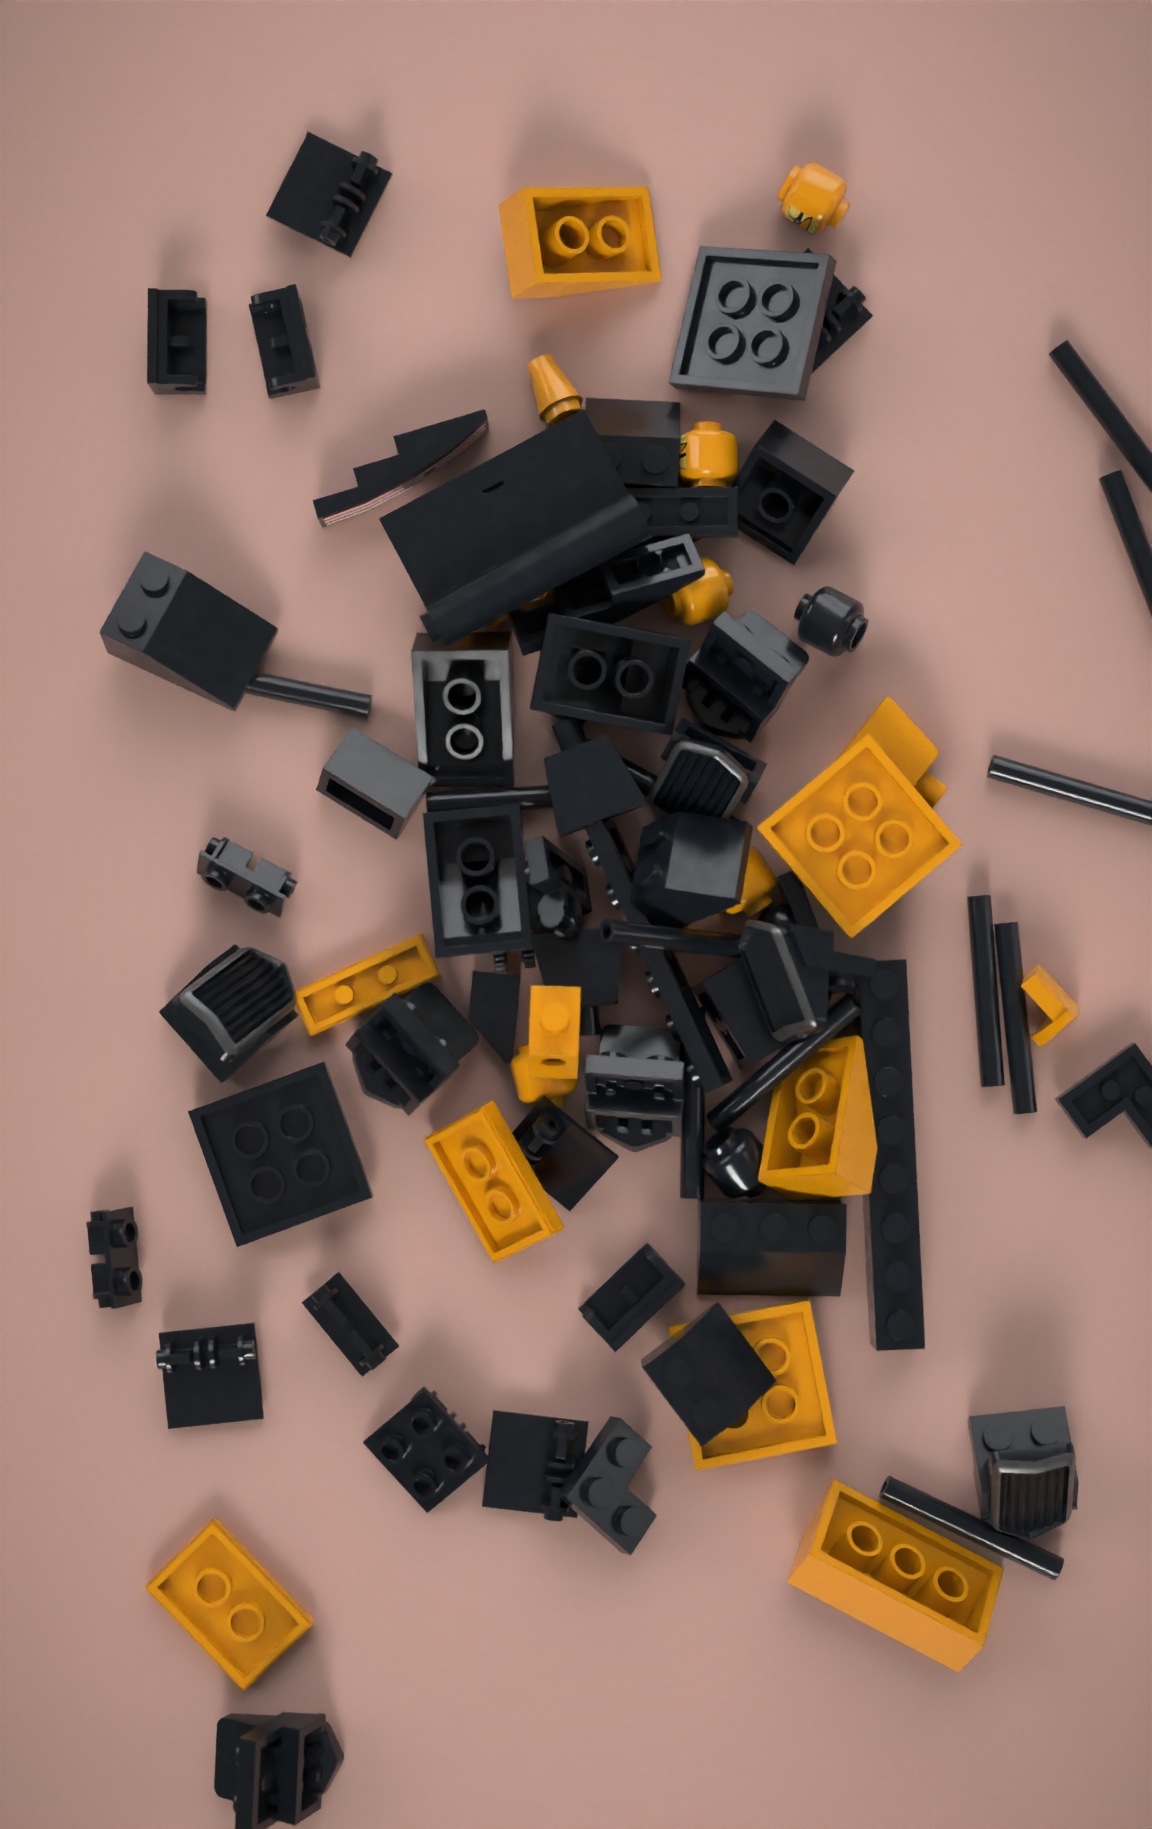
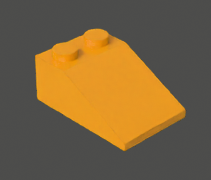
M523 187L498 204L512 299L555 298L654 284L662 281L649 187Z
M858 1036L831 1039L773 1088L758 1181L791 1200L871 1193L877 1141L863 1039Z

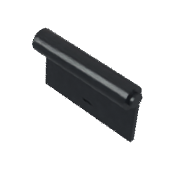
M585 410L572 415L379 518L428 611L419 616L433 642L442 638L446 646L653 537L645 516L633 495L628 493Z

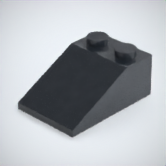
M144 551L99 633L108 654L235 712L279 630L276 626L189 571Z
M548 613L530 709L672 736L691 640L678 635Z
M512 631L472 632L447 646L442 638L433 642L428 633H417L411 650L418 768L433 777L429 787L514 786Z
M520 804L423 813L436 958L533 949L529 888L524 871L526 850Z

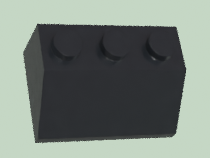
M698 1199L697 1295L840 1297L846 1257L847 1204L841 1200Z

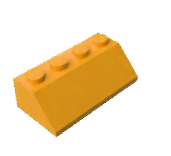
M834 1479L830 1483L799 1543L787 1582L941 1664L960 1672L985 1645L1004 1568Z

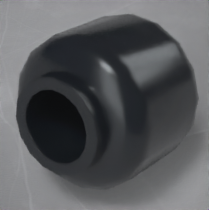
M830 586L820 588L813 596L808 593L805 594L794 613V619L799 621V639L833 657L840 656L845 651L852 653L860 644L868 627V619L864 617L863 604Z
M729 1126L716 1132L706 1142L703 1148V1153L705 1154L702 1160L703 1170L725 1196L735 1199L746 1195L748 1198H753L767 1188V1185L758 1181L764 1145L752 1131L746 1128L734 1129Z

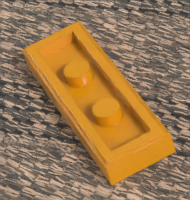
M422 933L296 990V1005L310 1036H314L381 1005L395 992L398 996H401L420 987L424 983H429L442 976Z

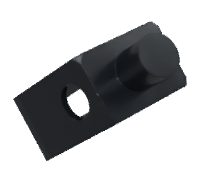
M569 718L552 726L561 752L544 758V766L559 838L583 830L600 820H609L645 806L646 801L608 735L588 741L579 718Z
M599 928L583 929L580 932L581 935H578V939L575 938L573 941L569 940L568 942L561 940L555 935V932L532 934L533 947L544 986L581 987L579 1037L600 1035L599 1006L618 1004L622 946L603 944L599 939Z

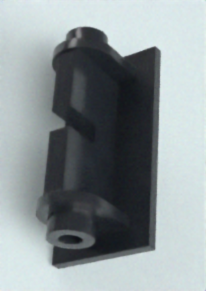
M213 837L207 845L205 852L201 850L199 853L196 873L201 875L203 881L210 887L219 891L229 890L242 897L251 909L262 914L270 912L280 918L285 898H290L298 881L290 878L292 873L264 858L260 860L253 872L246 868L253 858V852L230 841L226 837H223L222 840Z
M133 1207L111 1211H91V1221L86 1222L90 1255L105 1254L106 1263L91 1264L93 1299H98L99 1308L111 1307V1309L142 1302L141 1288L143 1280L138 1266L136 1244L138 1228L134 1221Z
M340 1272L335 1274L302 1302L362 1377L370 1370H374L389 1354L399 1347V1344Z

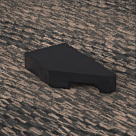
M473 971L468 1019L505 1063H510L514 1052L521 976Z

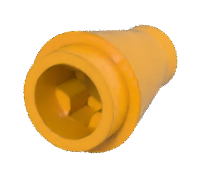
M551 354L541 355L529 362L527 369L531 376L541 421L547 422L550 428L582 411L581 404L583 398L558 367Z

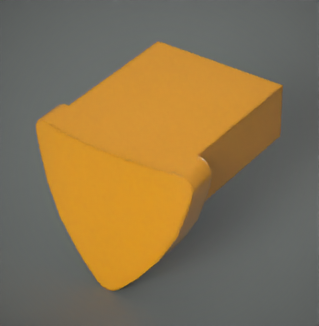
M1040 964L1036 965L1024 976L1021 987L1049 1016L1030 1036L1041 1047L1075 1020L1079 1015L1080 1009L1076 1002Z

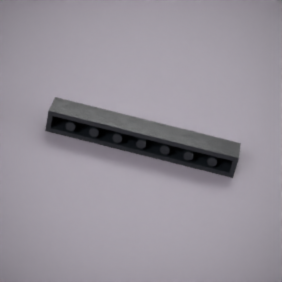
M906 959L876 961L875 978L856 985V990L853 991V996L864 1008V1012L854 1019L855 1036L863 1039L877 1141L871 1193L863 1194L870 1344L876 1351L925 1349Z

